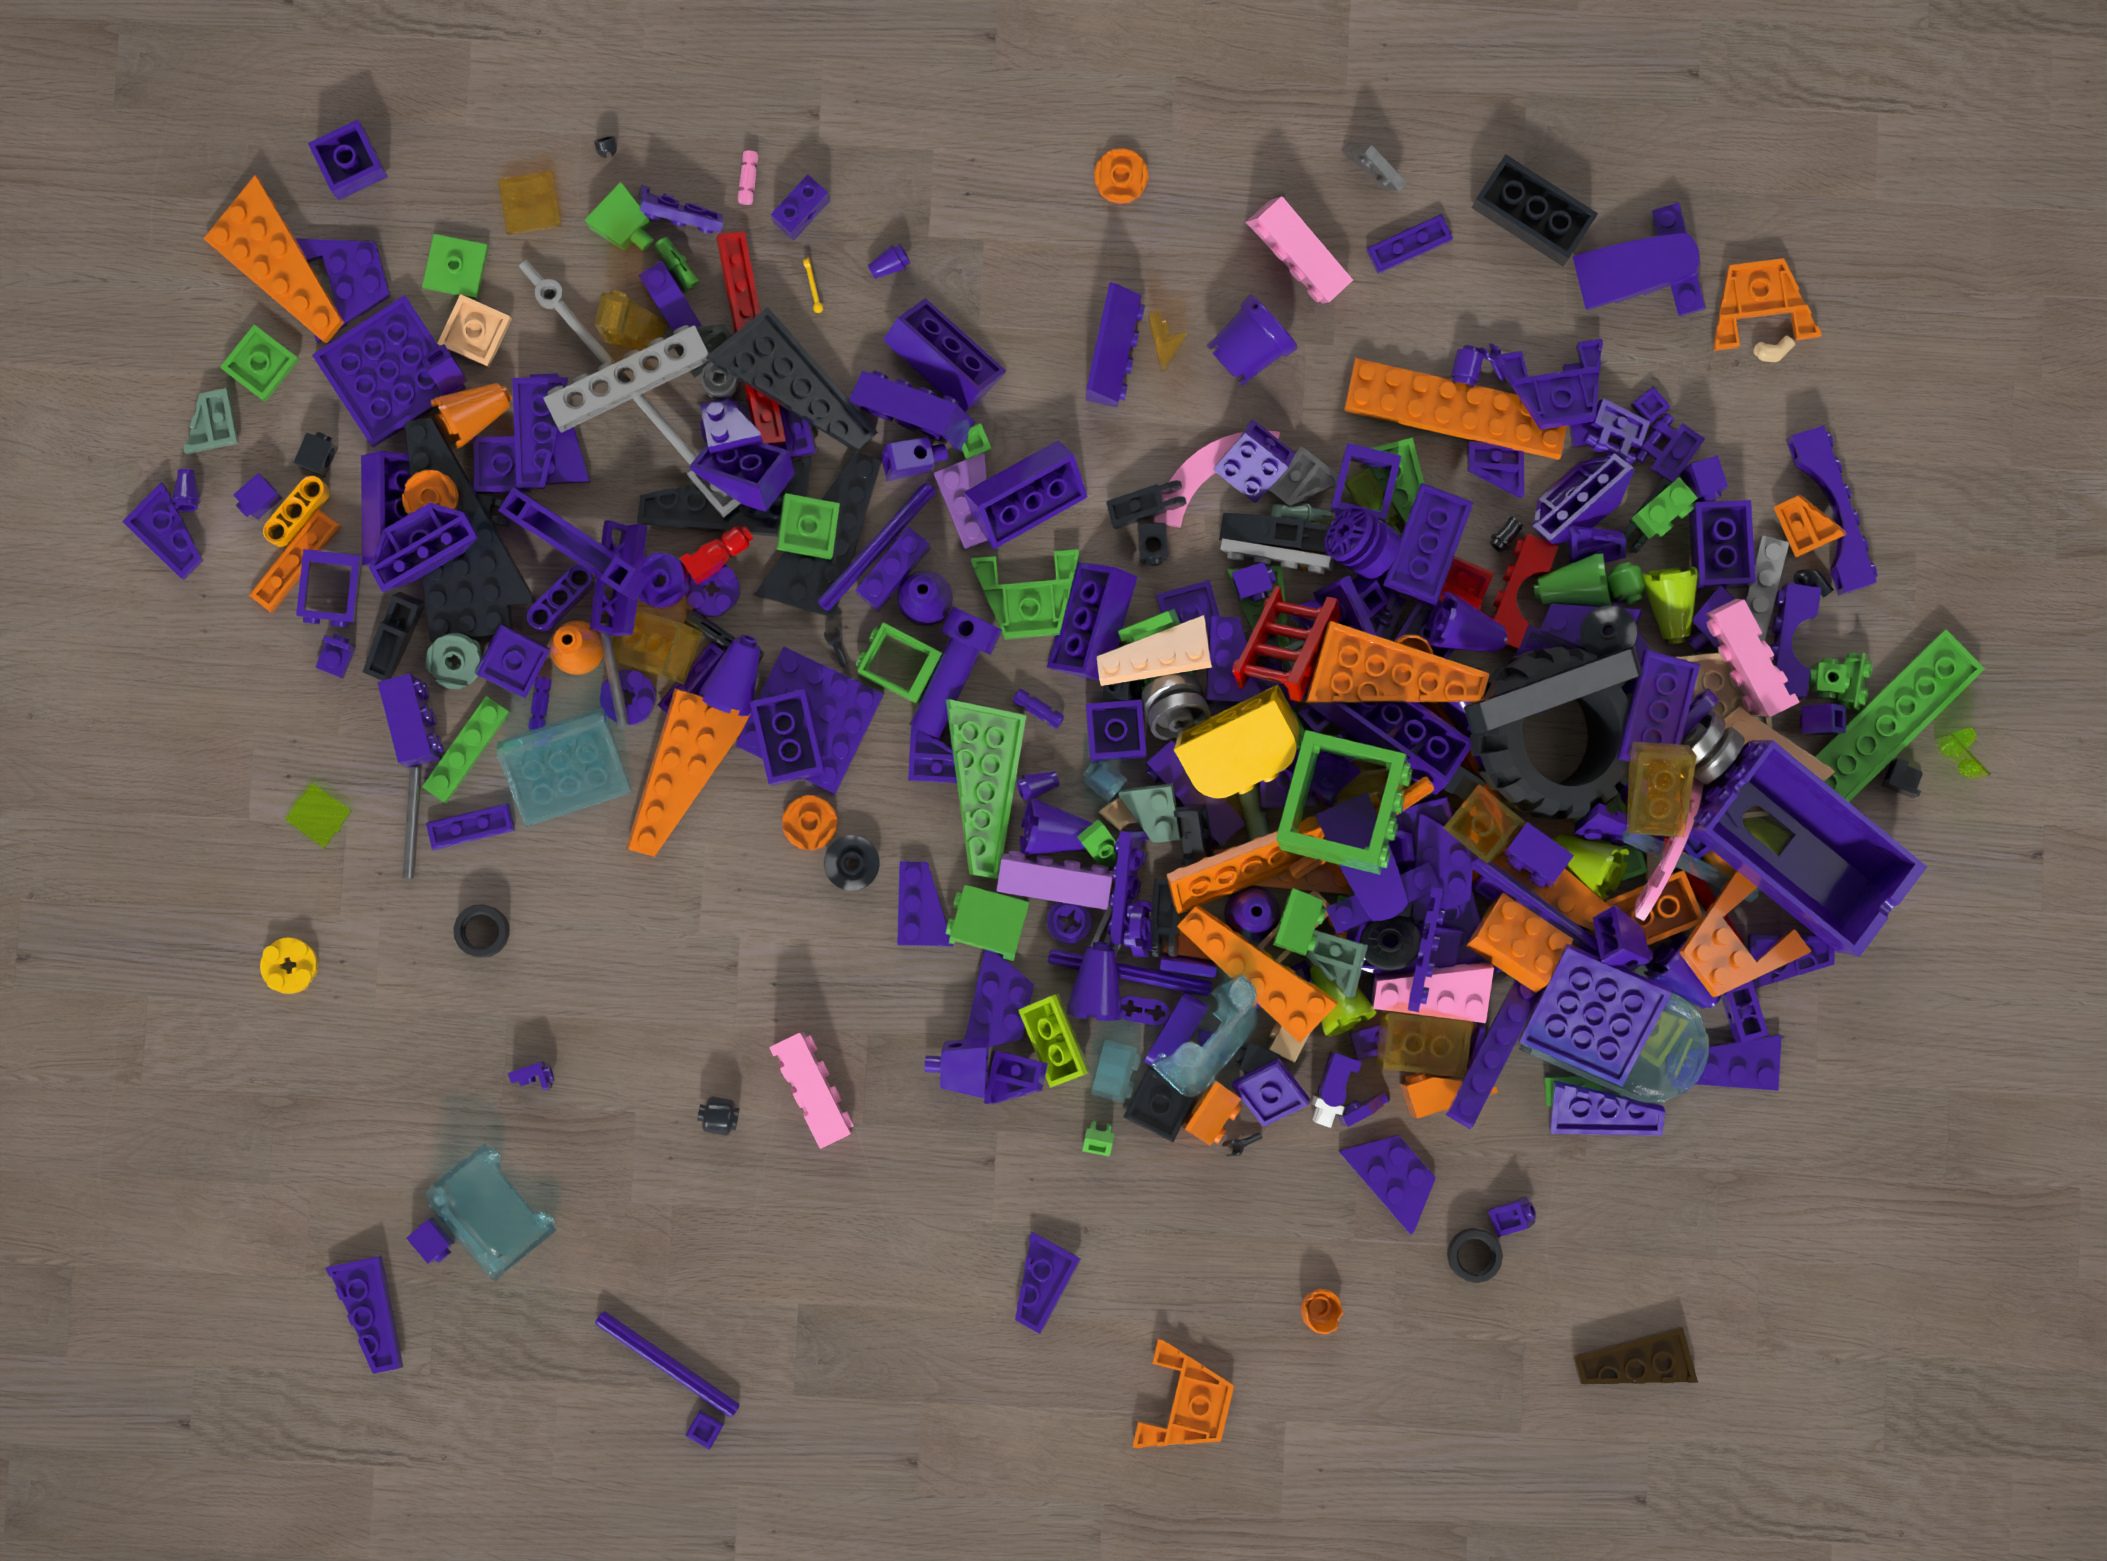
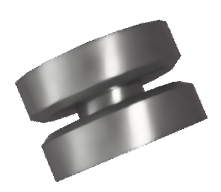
M1182 672L1168 674L1153 680L1145 687L1141 700L1144 710L1148 715L1151 732L1155 737L1162 740H1177L1179 732L1185 731L1210 718V711L1206 700L1203 698L1204 693L1200 681L1196 676Z
M1710 711L1682 738L1676 760L1683 768L1692 767V775L1704 784L1715 780L1732 764L1745 741L1744 736L1735 728H1725V720L1713 711Z

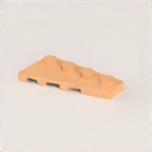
M1204 615L1097 656L1101 686L1212 667Z
M1740 706L1724 719L1726 723L1725 728L1733 727L1744 736L1743 746L1752 740H1774L1822 781H1825L1835 772L1831 767L1819 761L1806 750H1803Z

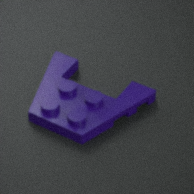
M295 238L305 254L307 262L324 259L336 307L344 320L339 331L359 315H364L391 297L379 250L375 242ZM314 334L316 342H323L319 337H317Z
M1602 339L1577 343L1576 349L1581 369L1530 377L1527 373L1522 351L1497 355L1496 362L1540 430L1593 422L1595 420L1599 371L1601 368L1600 359L1603 347Z

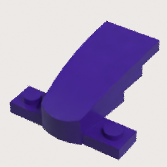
M1679 202L1652 210L1658 236L1620 243L1572 256L1586 310L1612 302L1619 303L1642 294L1645 296L1670 285L1679 317L1707 309L1698 276L1700 275L1701 268L1699 249L1694 239L1687 233Z
M1367 792L1315 815L1326 840L1360 849H1365V846L1370 847L1378 816ZM1391 851L1388 867H1382L1380 875L1339 865L1355 895L1327 907L1326 910L1337 935L1370 920L1374 922L1393 918L1401 913L1408 906V903L1431 894L1432 887H1441L1429 862L1400 875Z

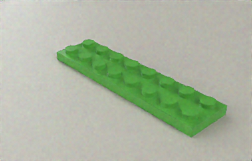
M1946 629L1943 630L1846 724V734H1836L1814 756L1835 771L1824 782L1850 802L1985 668Z

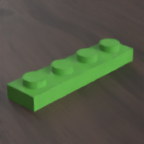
M486 696L422 788L444 803H447L511 712Z

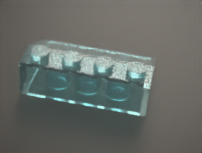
M604 708L497 742V756L525 827L632 793Z

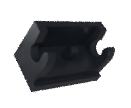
M1177 805L1175 807L1176 810L1173 812L1174 817H1178L1184 852L1183 859H1181L1182 865H1192L1206 857L1215 856L1207 805Z

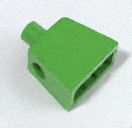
M621 182L585 219L587 226L592 231L624 251L632 243L642 251H645L654 241L645 231L651 223L649 218L644 215V212H640V206Z

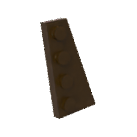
M1683 1327L1669 1329L1573 1355L1581 1384L1698 1383Z

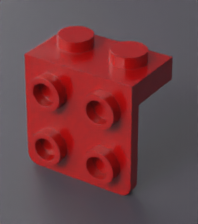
M1454 556L1438 600L1443 601L1445 596L1442 594L1450 592L1480 610L1482 599L1494 573Z

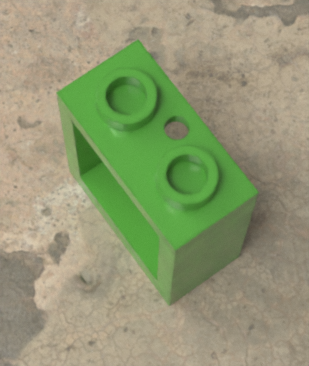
M883 622L880 628L877 626L874 628L869 638L872 644L868 652L862 651L856 662V666L859 667L857 672L870 681L918 705L942 653ZM887 635L928 656L910 691L869 671Z

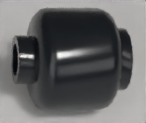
M711 1096L708 1098L706 1105L700 1104L697 1121H702L704 1132L727 1136L731 1130H736L740 1108H736L735 1102L731 1099Z

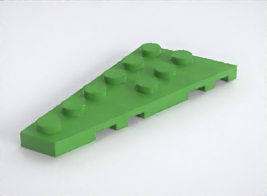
M948 699L946 704L969 875L999 879L1026 715Z

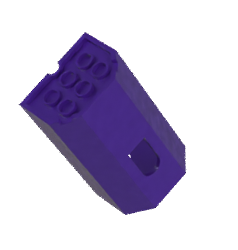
M1774 740L1748 741L1732 764L1719 777L1710 782L1709 785L1703 786L1699 808L1693 818L1694 823L1690 831L1697 839L1835 951L1858 957L1861 956L1886 923L1889 912L1901 903L1927 868L1924 863ZM1749 807H1761L1793 833V836L1778 855L1745 829L1742 818L1744 812ZM1726 811L1729 813V815L1733 818V820H1734V821L1736 822V824L1738 825L1737 828H1736V827L1734 826V824L1730 821V819L1726 816V814H1725Z

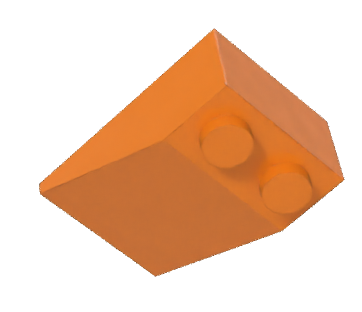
M1421 1072L1405 1076L1406 1082L1400 1083L1410 1116L1418 1119L1448 1109L1463 1080L1425 1075V1073L1421 1074ZM1493 1087L1490 1095L1498 1092L1497 1087Z
M1211 1080L1181 1127L1210 1146L1213 1141L1218 1144L1226 1132V1129L1223 1128L1228 1118L1234 1120L1242 1108L1238 1104L1241 1098L1217 1081Z

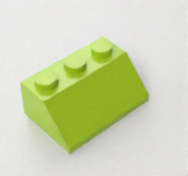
M1059 993L1018 1010L1038 1060L1048 1063L1045 1077L1050 1088L1090 1072L1086 1057L1083 1054L1076 1037V1032L1072 1027Z

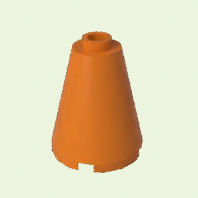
M498 383L436 397L431 400L432 408L438 407L440 413L435 415L449 442L455 440L454 448L459 449L508 410L512 397L505 385L501 387Z
M583 620L568 621L558 627L552 635L550 641L551 658L559 669L568 674H588L599 666L604 656L599 631L589 629V622Z

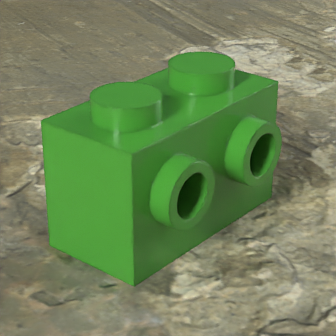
M1679 477L1631 519L1649 539L1657 533L1661 537L1673 527L1671 521L1676 516L1682 519L1694 509L1691 503L1697 497Z

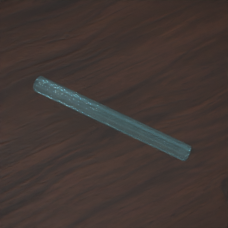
M1628 827L1623 831L1622 840L1625 843L1659 859L1663 858L1662 853L1666 843L1633 827ZM1683 851L1675 867L1719 888H1722L1725 882L1732 877V875ZM1758 888L1751 892L1744 900L1753 902L1755 898H1758Z

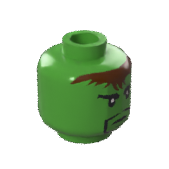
M1627 562L1610 570L1611 574L1607 578V583L1615 601H1626L1627 605H1632L1643 599L1641 594L1646 592V587L1642 578L1643 573L1639 566L1631 565V562Z

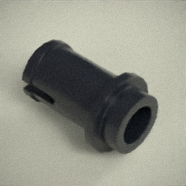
M1509 517L1499 532L1492 534L1491 546L1501 553L1504 550H1509V544L1524 529L1523 524L1516 518Z

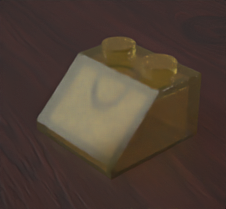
M1478 785L1443 829L1488 864L1511 843L1525 826L1526 822L1481 785Z

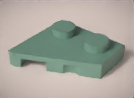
M227 388L199 394L196 403V413L190 423L191 431L188 442L184 444L183 448L186 454L239 444L230 392Z
M1173 783L1121 789L1119 791V797L1153 843L1181 839L1178 817H1174L1173 812L1177 806Z
M1314 930L1313 934L1318 935L1313 951L1308 950L1307 958L1315 966L1320 967L1323 974L1343 990L1345 996L1355 998L1368 945Z

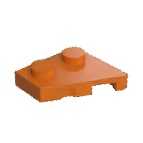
M1798 495L1773 507L1795 557H1799L1847 535L1844 529L1802 495Z

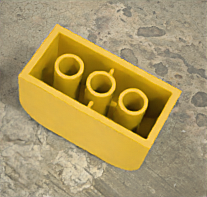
M1276 685L1185 731L1179 732L1174 751L1194 787L1202 794L1212 798H1225L1237 792L1244 794L1253 789L1254 784L1262 780L1269 782L1279 776V772L1286 769L1292 763L1299 738V724L1279 685Z

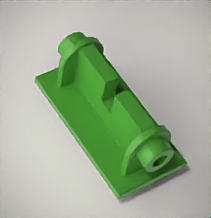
M1848 653L1847 657L1844 658L1843 665H1847L1846 672L1850 673V679L1852 680L1848 689H1845V693L1838 695L1837 702H1840L1839 705L1845 706V709H1850L1852 704L1860 712L1862 705L1867 703L1868 689L1865 688L1866 678L1871 677L1873 662L1869 661L1866 653H1862V659H1859V654Z

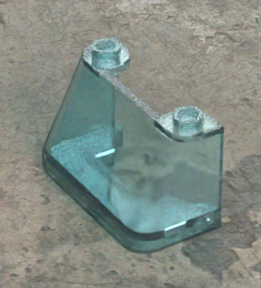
M1242 974L1220 983L1211 993L1217 998L1218 1002L1217 1009L1213 1014L1223 1023L1202 1048L1196 1043L1187 1042L1180 1045L1173 1054L1168 1056L1163 1053L1159 1054L1151 1064L1157 1072L1186 1097H1194L1204 1092L1258 1026L1256 989Z
M484 1144L433 1183L425 1194V1198L432 1210L485 1274L496 1282L553 1235L557 1229L554 1227V1220L548 1213L544 1212L542 1214L539 1211L534 1213L499 1171L501 1168L499 1153L494 1148H489Z

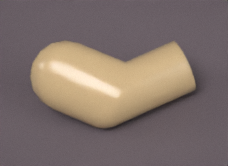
M1785 336L1777 345L1759 342L1754 346L1753 353L1761 361L1775 363L1780 361L1795 346V342L1789 336Z

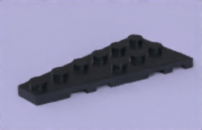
M768 307L706 357L713 364L855 452L878 433Z
M854 453L822 498L825 501L840 503L833 557L826 559L785 551L756 591L755 596L835 619L841 598L828 611L818 604V599L852 563L882 460Z
M808 456L792 462L795 475L766 512L739 504L723 517L694 483H691L690 486L676 489L669 488L640 495L637 523L647 526L727 532L735 526L741 528L745 525L752 535L778 537L783 496L785 493L808 497L812 458Z

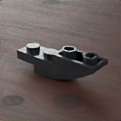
M1223 513L1219 541H1222L1223 538L1271 547L1327 554L1325 538L1331 525L1284 517Z

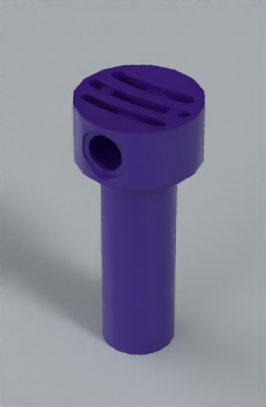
M954 606L952 607L941 632L951 637L910 721L911 726L936 738H940L948 721L946 700H958L980 652L992 654L1003 631L1002 629Z

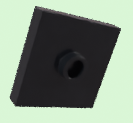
M1148 1067L1123 1118L1174 1142L1198 1092Z

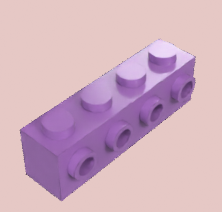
M1009 851V854H1003L997 892L1107 910L1113 878V871H1109L1107 866L1094 864L1091 868L1080 866V862L1074 860H1064V863L1054 862L1052 857L1043 855L1029 858L1025 857L1026 854L1019 851Z

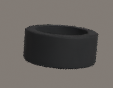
M484 904L472 905L464 909L456 918L453 927L454 939L458 947L466 954L478 958L491 957L499 953L507 944L509 937V923L505 915L497 908ZM476 915L490 916L497 924L498 934L496 940L487 947L479 948L473 946L466 938V925Z
M1471 1228L1462 1230L1453 1237L1448 1246L1447 1258L1449 1266L1457 1276L1467 1282L1481 1283L1490 1280L1497 1274L1502 1265L1503 1253L1501 1245L1494 1236L1484 1230ZM1471 1239L1484 1241L1491 1250V1261L1487 1268L1480 1272L1467 1271L1459 1262V1249L1463 1243Z

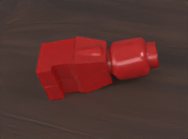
M745 525L741 528L735 526L721 535V541L719 539L701 546L691 556L686 553L680 559L698 585L716 572H719L729 560L730 554L736 556L750 546L749 542L754 538Z

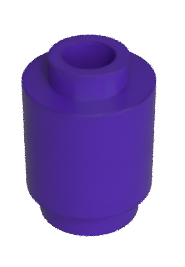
M1464 345L1463 349H1457L1451 374L1453 377L1452 383H1465L1474 388L1475 382H1478L1484 355L1479 353V348Z

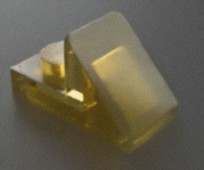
M1160 311L1149 313L1148 322L1160 370L1163 372L1172 363L1185 342L1188 333L1166 337L1167 334H1170L1167 319H1161Z

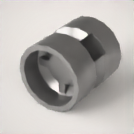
M712 362L707 363L703 368L701 383L712 400L716 401L724 398L733 400L738 395L740 390L739 379Z

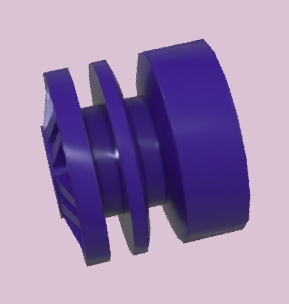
M1353 506L1344 510L1330 526L1325 538V549L1329 556L1342 565L1347 566L1348 569L1364 580H1372L1388 570L1396 559L1400 549V537L1397 531L1363 507Z

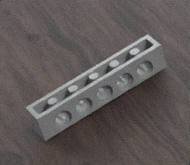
M688 325L682 326L673 332V336L665 340L663 337L657 338L648 344V348L640 352L638 349L632 350L623 356V360L615 364L612 361L607 362L598 368V372L590 376L582 374L573 379V384L565 388L557 386L548 391V396L543 399L560 432L562 433L709 362L706 359L709 353L695 325L690 328ZM674 347H681L684 349V353L679 358H672L669 356L670 350ZM649 359H656L659 361V365L654 370H647L644 368L645 362ZM624 371H631L634 373V376L630 382L624 383L619 380L620 374ZM599 383H606L609 387L605 394L598 395L594 393L595 386ZM574 395H581L583 402L580 406L572 407L569 405L570 398Z

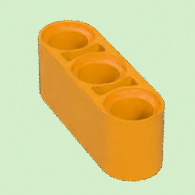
M315 476L305 477L265 523L263 534L266 540L277 547L288 546L316 510H320L328 500L330 490L327 484ZM319 484L320 492L316 496L310 497L309 489L313 485ZM295 506H301V515L297 518H292V509ZM283 527V536L280 539H274L273 533L275 529Z

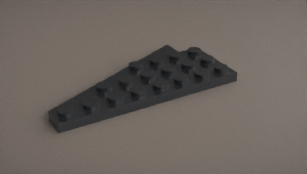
M429 418L406 421L405 429L411 477L423 470L440 471L449 476L455 483L459 494L456 510L466 513L478 535L476 541L464 553L423 576L430 642H435L441 635L448 633H461L470 638L491 636L495 634L499 624L513 630L510 605L535 602L531 590L436 420Z

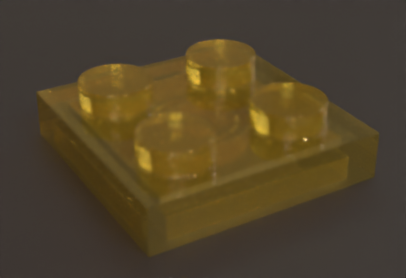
M552 171L498 179L507 235L562 227L554 173Z

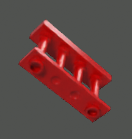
M1275 586L1271 596H1268L1264 602V610L1240 659H1237L1234 663L1233 675L1236 677L1238 688L1244 689L1250 676L1284 683L1288 687L1290 699L1301 702L1313 677L1328 623L1330 621L1338 623L1341 618L1338 599L1327 597L1323 606L1318 609L1284 602L1281 588ZM1280 613L1316 620L1313 627L1308 630L1276 624ZM1270 634L1305 641L1303 648L1298 651L1265 645ZM1260 655L1295 662L1292 671L1289 670L1288 673L1255 666Z

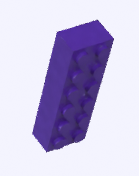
M1310 684L1302 698L1304 702L1306 701ZM1419 702L1307 703L1363 744L1406 754L1408 763L1411 764V778L1416 782L1423 777L1429 778L1435 788L1432 792L1435 795L1449 783L1471 748V740Z

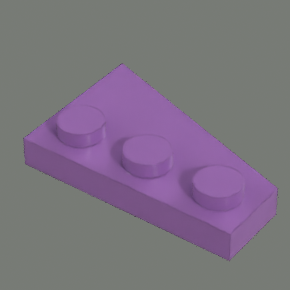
M984 452L934 472L965 550L987 542L986 537L971 514L964 495L965 491L987 480Z

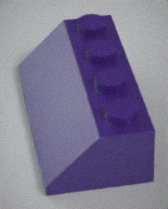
M1112 282L1109 283L1086 388L1085 401L1118 407L1119 400L1125 401L1128 384H1124L1123 380L1125 373H1131L1134 358L1129 357L1130 348L1137 346L1139 331L1135 330L1136 320L1142 321L1145 305L1140 304V294Z
M926 298L899 316L883 339L894 352L905 359L934 388L942 394L959 401L958 406L965 412L976 405L1006 372L1000 364Z
M1059 440L964 492L971 514L993 549L998 548L1088 497L1074 454Z
M376 451L361 455L362 565L370 566L383 530L408 516L402 502V495L406 488L405 485L408 479L411 478L408 454Z
M1077 562L1060 635L1055 636L1047 668L1100 682L1097 656L1117 649L1120 639L1118 631L1123 629L1137 576L1117 567Z

